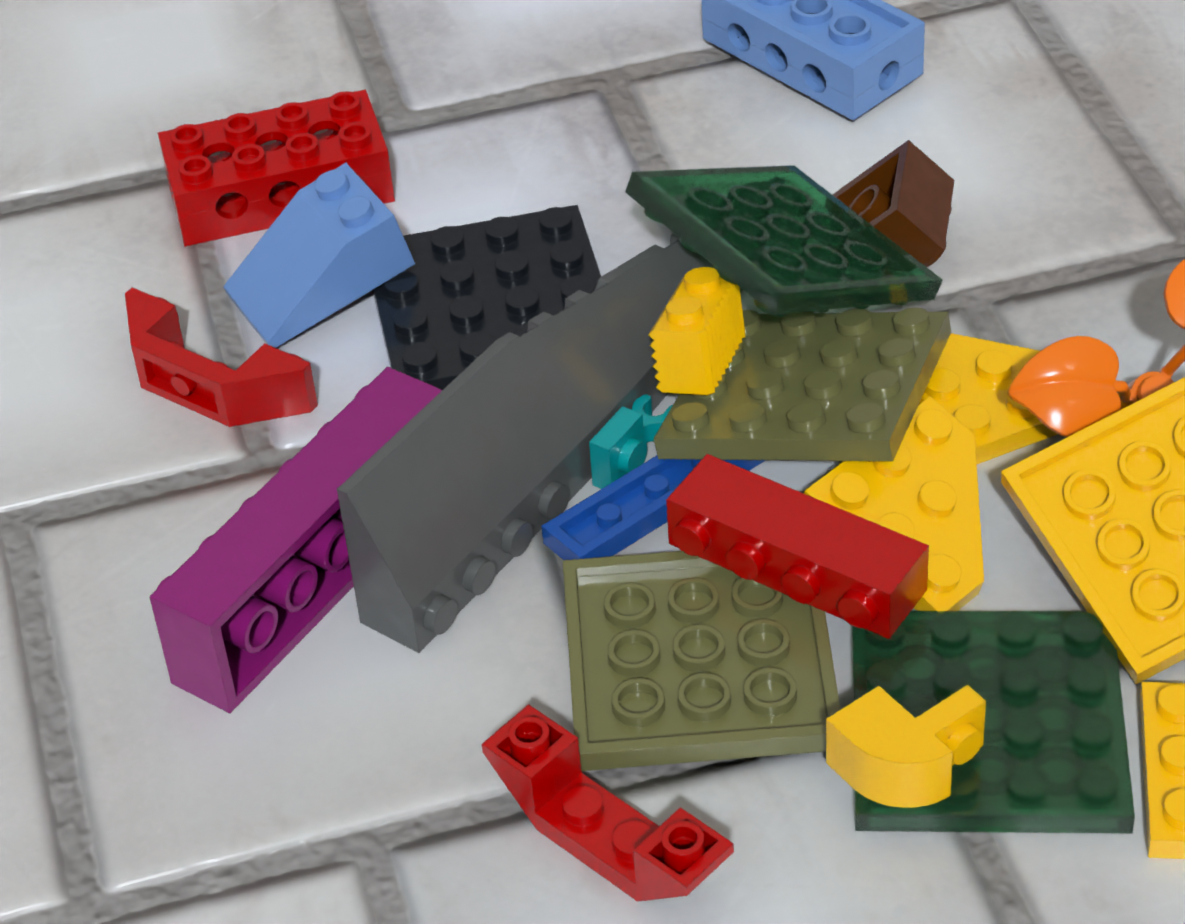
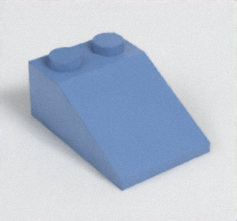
M344 163L334 170L321 174L314 182L300 189L223 288L267 345L277 348L415 265V262L393 213L347 163Z

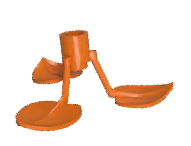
M1185 259L1175 266L1169 274L1163 293L1169 317L1176 325L1185 329ZM1089 336L1068 337L1047 346L1032 357L1018 372L1009 386L1007 394L1012 400L1031 412L1048 429L1067 438L1174 383L1171 377L1185 361V344L1158 372L1144 373L1127 384L1125 381L1116 380L1119 360L1111 346Z

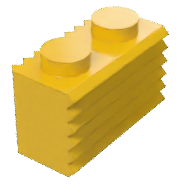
M699 267L689 270L682 278L648 334L653 339L650 346L654 349L651 356L656 360L653 365L657 370L654 377L659 381L656 388L662 393L710 395L715 393V387L719 386L718 381L722 380V375L726 374L725 369L729 368L732 357L736 355L735 350L739 349L742 338L746 337L739 277L736 273L719 272L712 267Z

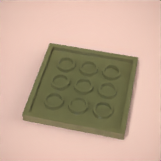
M855 308L842 313H814L808 309H797L788 313L759 314L754 310H743L746 337L742 338L739 349L735 350L736 355L732 357L729 368L725 369L726 374H723L722 380L718 381L719 386L715 387V393L679 394L654 437L658 459L702 460L706 454H709L721 460L893 461L951 334L948 311L927 312L922 308H907L899 312H870L866 309Z
M683 551L563 560L574 735L578 737L581 771L826 752V719L841 709L825 611L808 604L796 602L788 595L753 580L743 579L728 569L698 556L688 555Z

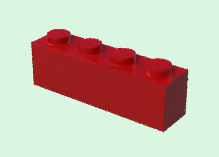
M706 454L666 499L670 545L679 548L688 555L698 556L728 569L743 579L753 580L788 595L796 602L811 605L845 620L854 627L866 629L887 639L892 637L927 591L929 545L712 455Z

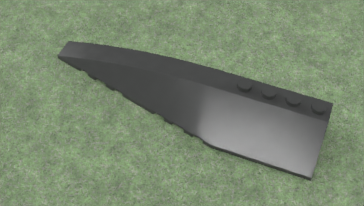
M772 173L733 197L730 209L727 211L716 207L704 214L703 225L693 230L684 226L671 234L670 245L666 248L653 245L598 279L596 289L589 294L578 290L565 298V309L553 316L547 312H542L528 321V332L518 336L509 332L497 339L337 488L360 623L420 653L437 635L443 634L450 628L456 615L476 595L483 594L491 585L494 577L514 557H518L525 552L531 539L542 529L541 526L563 513L568 502L592 478L589 441L622 406L632 410L635 400L647 394L652 397L653 412L668 395V393H662L656 388L659 381L654 377L657 370L653 367L656 360L651 356L654 352V349L650 346L653 339L648 334L684 275L689 270L695 268L712 267L719 272L736 273L739 277L740 294L745 288L782 222L781 176Z

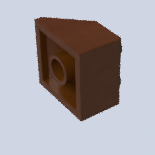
M910 140L906 141L830 196L817 267L826 273L904 278L922 265L924 267L932 265L941 257L947 245L946 236L949 215L952 210L951 201L955 180Z

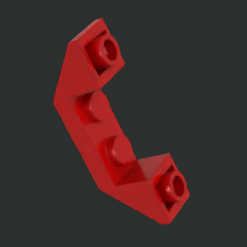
M133 287L125 293L131 348L141 388L228 427L311 413L318 406L310 362L303 360L295 354L286 353L264 343L240 367L233 370L222 362L212 361L185 349L175 305L163 298L154 297Z
M529 704L482 743L483 754L536 830L637 902L688 896L734 853V843L681 807L658 826L581 773L578 737Z

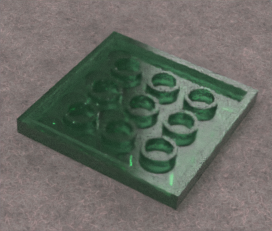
M795 165L632 172L625 193L644 207V213L647 217L667 226L680 237L679 241L685 248L701 254L717 268L716 270L721 278L730 283L737 284L754 298V304L757 308L773 316L783 317L788 313L806 311L825 313L829 309L850 307L866 309L872 305H906L908 302L935 300L943 279Z
M911 611L890 639L866 629L852 626L853 702L877 686H880L916 718L966 685H969L986 700L984 744L968 762L952 766L951 796L928 806L899 808L874 802L855 790V831L1133 834L1135 813L1117 649L1103 633V625L1095 615L1087 611Z

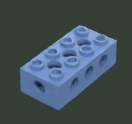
M701 0L703 39L851 120H855L923 74L925 22L882 0Z

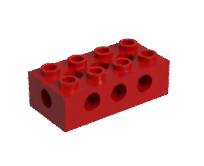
M366 89L354 92H339L330 97L302 103L290 102L278 108L249 114L237 113L225 119L196 125L184 124L172 130L157 132L184 247L269 229L300 189L314 182L321 174L334 170L344 163H347L383 204L395 202L388 149ZM328 129V130H327L326 132H324V133L315 134L316 132H318V131H320V130ZM271 140H277V141H275V142L272 143V144L262 145V144H264L265 142H268V141H271ZM224 151L220 155L210 156L215 152ZM280 182H287V183L282 184V185H276V184H278V183H280ZM228 193H234L230 196H223Z

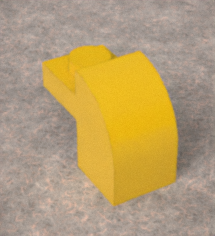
M966 685L915 718L885 690L877 686L826 719V764L859 794L874 802L899 808H916L935 804L951 796L952 766L968 762L984 744L986 700L969 685Z

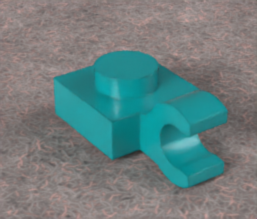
M644 394L635 400L632 410L622 406L589 441L592 485L602 489L642 465L647 456V443L654 441L655 435L673 405H670L663 414L651 416L652 397Z

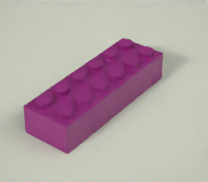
M386 367L369 385L362 387L355 398L330 422L325 423L307 445L293 458L287 460L281 466L278 473L254 496L246 499L239 510L217 532L207 537L187 561L171 576L161 581L149 598L171 684L231 714L354 587L337 488L442 391L441 389Z

